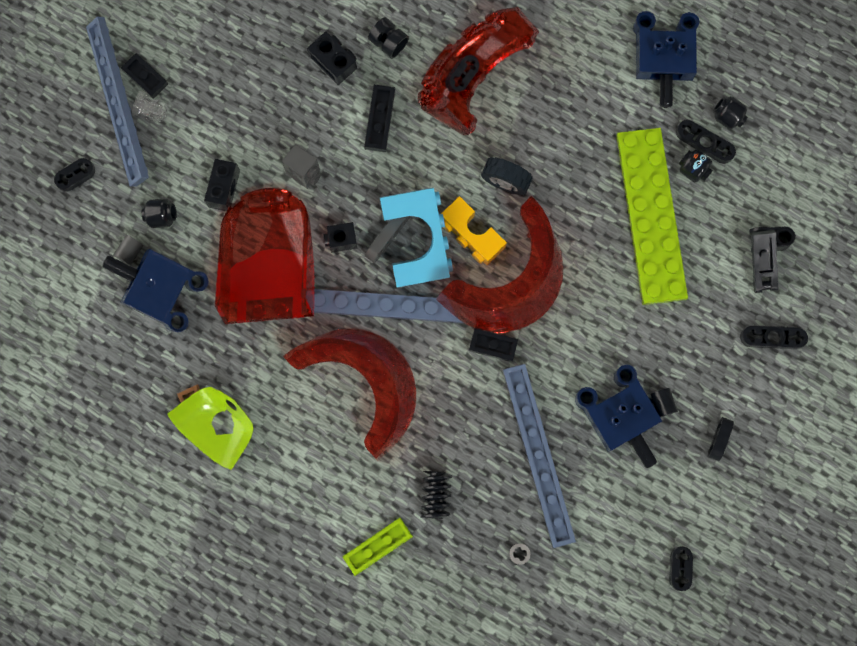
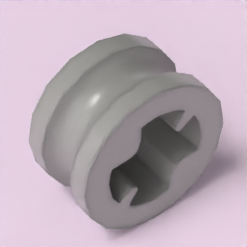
M515 544L511 547L509 557L515 564H525L530 559V550L525 544ZM517 547L526 551V556H523L525 559L522 561L513 556V552H517L515 551Z

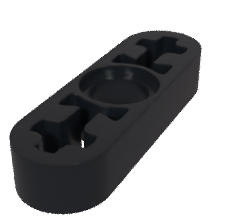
M691 120L682 121L676 129V135L681 141L719 163L727 164L736 155V149L733 144ZM686 127L691 128L690 133L687 135L683 134V129ZM697 132H699L700 134L697 136L696 140H692L694 138V135ZM708 137L711 140V146L703 147L700 144V138ZM716 143H718V149H716L714 152L711 151L715 147ZM726 148L729 150L728 155L723 157L721 156L722 151Z
M748 326L741 332L740 339L747 347L800 349L807 344L808 335L801 328ZM750 331H752L753 335H761L762 331H764V343H761L762 338H756L753 342H750V338H746V335ZM770 332L778 333L780 340L777 344L769 341L768 334ZM796 333L798 337L802 338L798 344H796L795 340L789 339L784 344L786 337H792Z

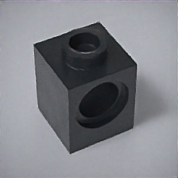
M353 222L327 226V233L323 234L325 247L330 246L331 253L358 249ZM337 234H344L346 236L343 242H336L334 238Z

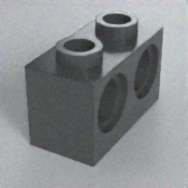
M297 144L293 146L282 160L286 174L306 189L310 185L314 186L321 177L317 159Z

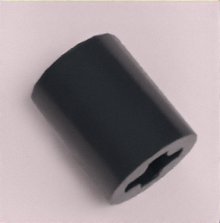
M670 388L650 394L655 410L660 418L678 412Z

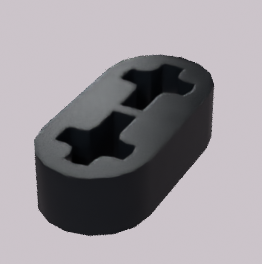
M467 55L458 60L445 79L446 88L450 92H460L468 86L479 70L478 59L473 55ZM469 61V62H470L469 67H470L471 69L464 71V70L466 69V67H467V63H466V62ZM460 77V79L457 82L459 86H455L454 79Z
M86 158L78 159L56 173L54 183L64 192L71 191L91 179L95 174V167ZM82 165L87 167L88 172L85 174L81 171ZM64 176H65L66 178H69V179H68V183H69L68 185H65V184L62 183V182H63L62 178H63Z
M724 417L720 419L708 451L709 458L717 461L721 460L731 435L734 421Z
M680 546L674 548L670 555L669 581L675 590L686 591L692 585L693 554L687 547ZM681 550L688 557L687 560H683V568L680 567V560L676 559V554H680ZM680 570H682V577L687 579V582L683 583L682 587H679V583H675V578L680 576Z

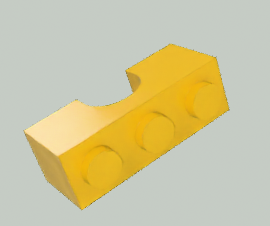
M460 196L441 213L445 222V227L443 228L448 233L452 231L457 236V242L463 248L468 247L473 252L472 256L478 263L481 264L483 262L488 265L506 248L507 242L493 228L488 229L481 235H476L469 231L467 224L474 218L475 211Z

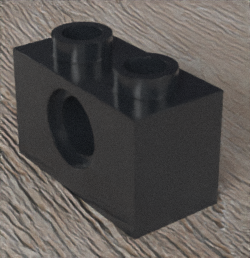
M220 159L214 160L204 199L208 208L230 212L240 174L237 163Z

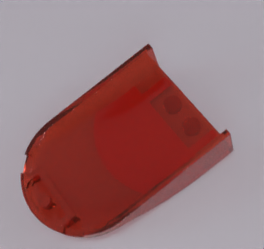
M262 188L240 197L241 201L233 208L230 206L226 211L220 228L215 308L225 324L313 317L315 298L313 246L310 218L301 199L299 200L292 195L290 191L280 188Z

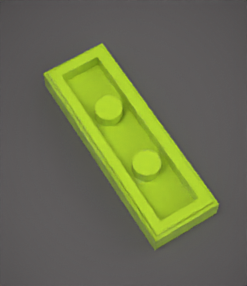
M398 518L342 557L354 576H356L413 536L402 519Z

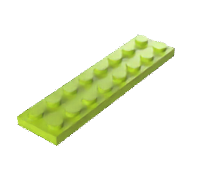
M661 128L619 132L616 136L642 305L687 300V287Z

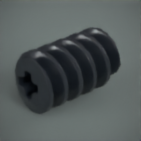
M423 471L429 474L428 477L423 478V481L428 483L429 486L422 488L428 495L423 496L421 500L428 502V504L421 506V509L426 511L427 514L421 515L420 518L443 519V517L450 516V512L445 511L444 508L451 506V503L444 501V499L451 497V494L445 492V489L451 488L452 485L445 482V480L452 478V475L446 472Z

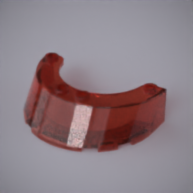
M518 7L501 9L486 15L485 21L478 25L473 23L461 32L462 37L454 45L449 43L431 64L421 82L423 90L418 93V103L424 112L459 134L469 135L475 130L477 118L470 113L469 106L476 88L485 80L486 75L502 60L520 50L530 48L539 33V30ZM467 55L475 56L479 61V70L463 91L450 92L445 85V79L461 57ZM469 61L466 62V63H467V67H466V69H465L464 71L471 69V68L469 67V65H470V62H469ZM460 77L454 79L455 86H459L457 82L460 79Z
M532 196L520 208V217L528 230L526 236L531 241L530 257L523 272L512 282L496 288H482L462 280H453L436 299L456 318L473 328L492 331V333H504L525 328L540 319L550 309L559 294L563 280L561 249L547 215Z
M338 329L321 334L295 347L283 356L289 365L298 370H303L318 363L338 362L354 368L365 377L374 393L376 410L373 424L365 437L364 443L376 461L392 449L406 433L416 407L415 380L405 357L392 343L383 337L361 329Z

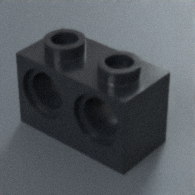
M325 31L307 48L308 56L339 86L357 69V58L350 50L346 51L341 46L342 43L335 35L331 36ZM325 47L331 48V51L327 53H324L321 50ZM345 62L346 66L339 68L336 64Z

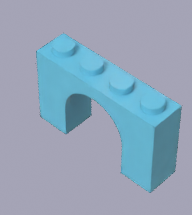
M427 188L380 197L384 221L415 216L423 219L429 225L432 232L431 246L423 256L413 260L392 263L396 287L450 278L449 272L453 271L451 258L447 259L445 250L449 249L447 236L443 237L441 228L445 227L443 214H439L437 205H441L439 191L435 192L434 188Z

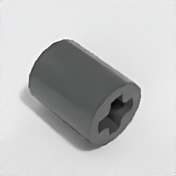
M126 235L113 256L131 266L144 245L133 237Z

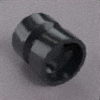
M383 17L371 29L368 40L377 47L382 46V51L393 59L405 48L409 36L401 29H395V24L386 17Z

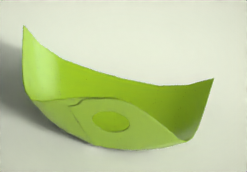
M212 387L200 389L167 414L176 428L191 443L214 462L232 470L244 452L253 434V423L237 402ZM226 400L232 402L237 410L232 409ZM228 410L232 414L231 417L234 422L233 433L216 435L212 426L213 418L217 413Z

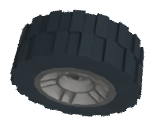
M497 157L488 158L481 173L482 178L492 186L520 196H524L527 193L533 179L532 174L526 169Z

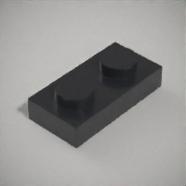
M137 53L121 67L122 71L152 99L168 85V82Z
M474 328L469 351L513 362L518 339Z

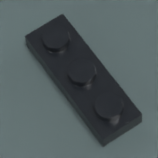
M375 84L373 86L364 144L365 150L386 152L395 87Z

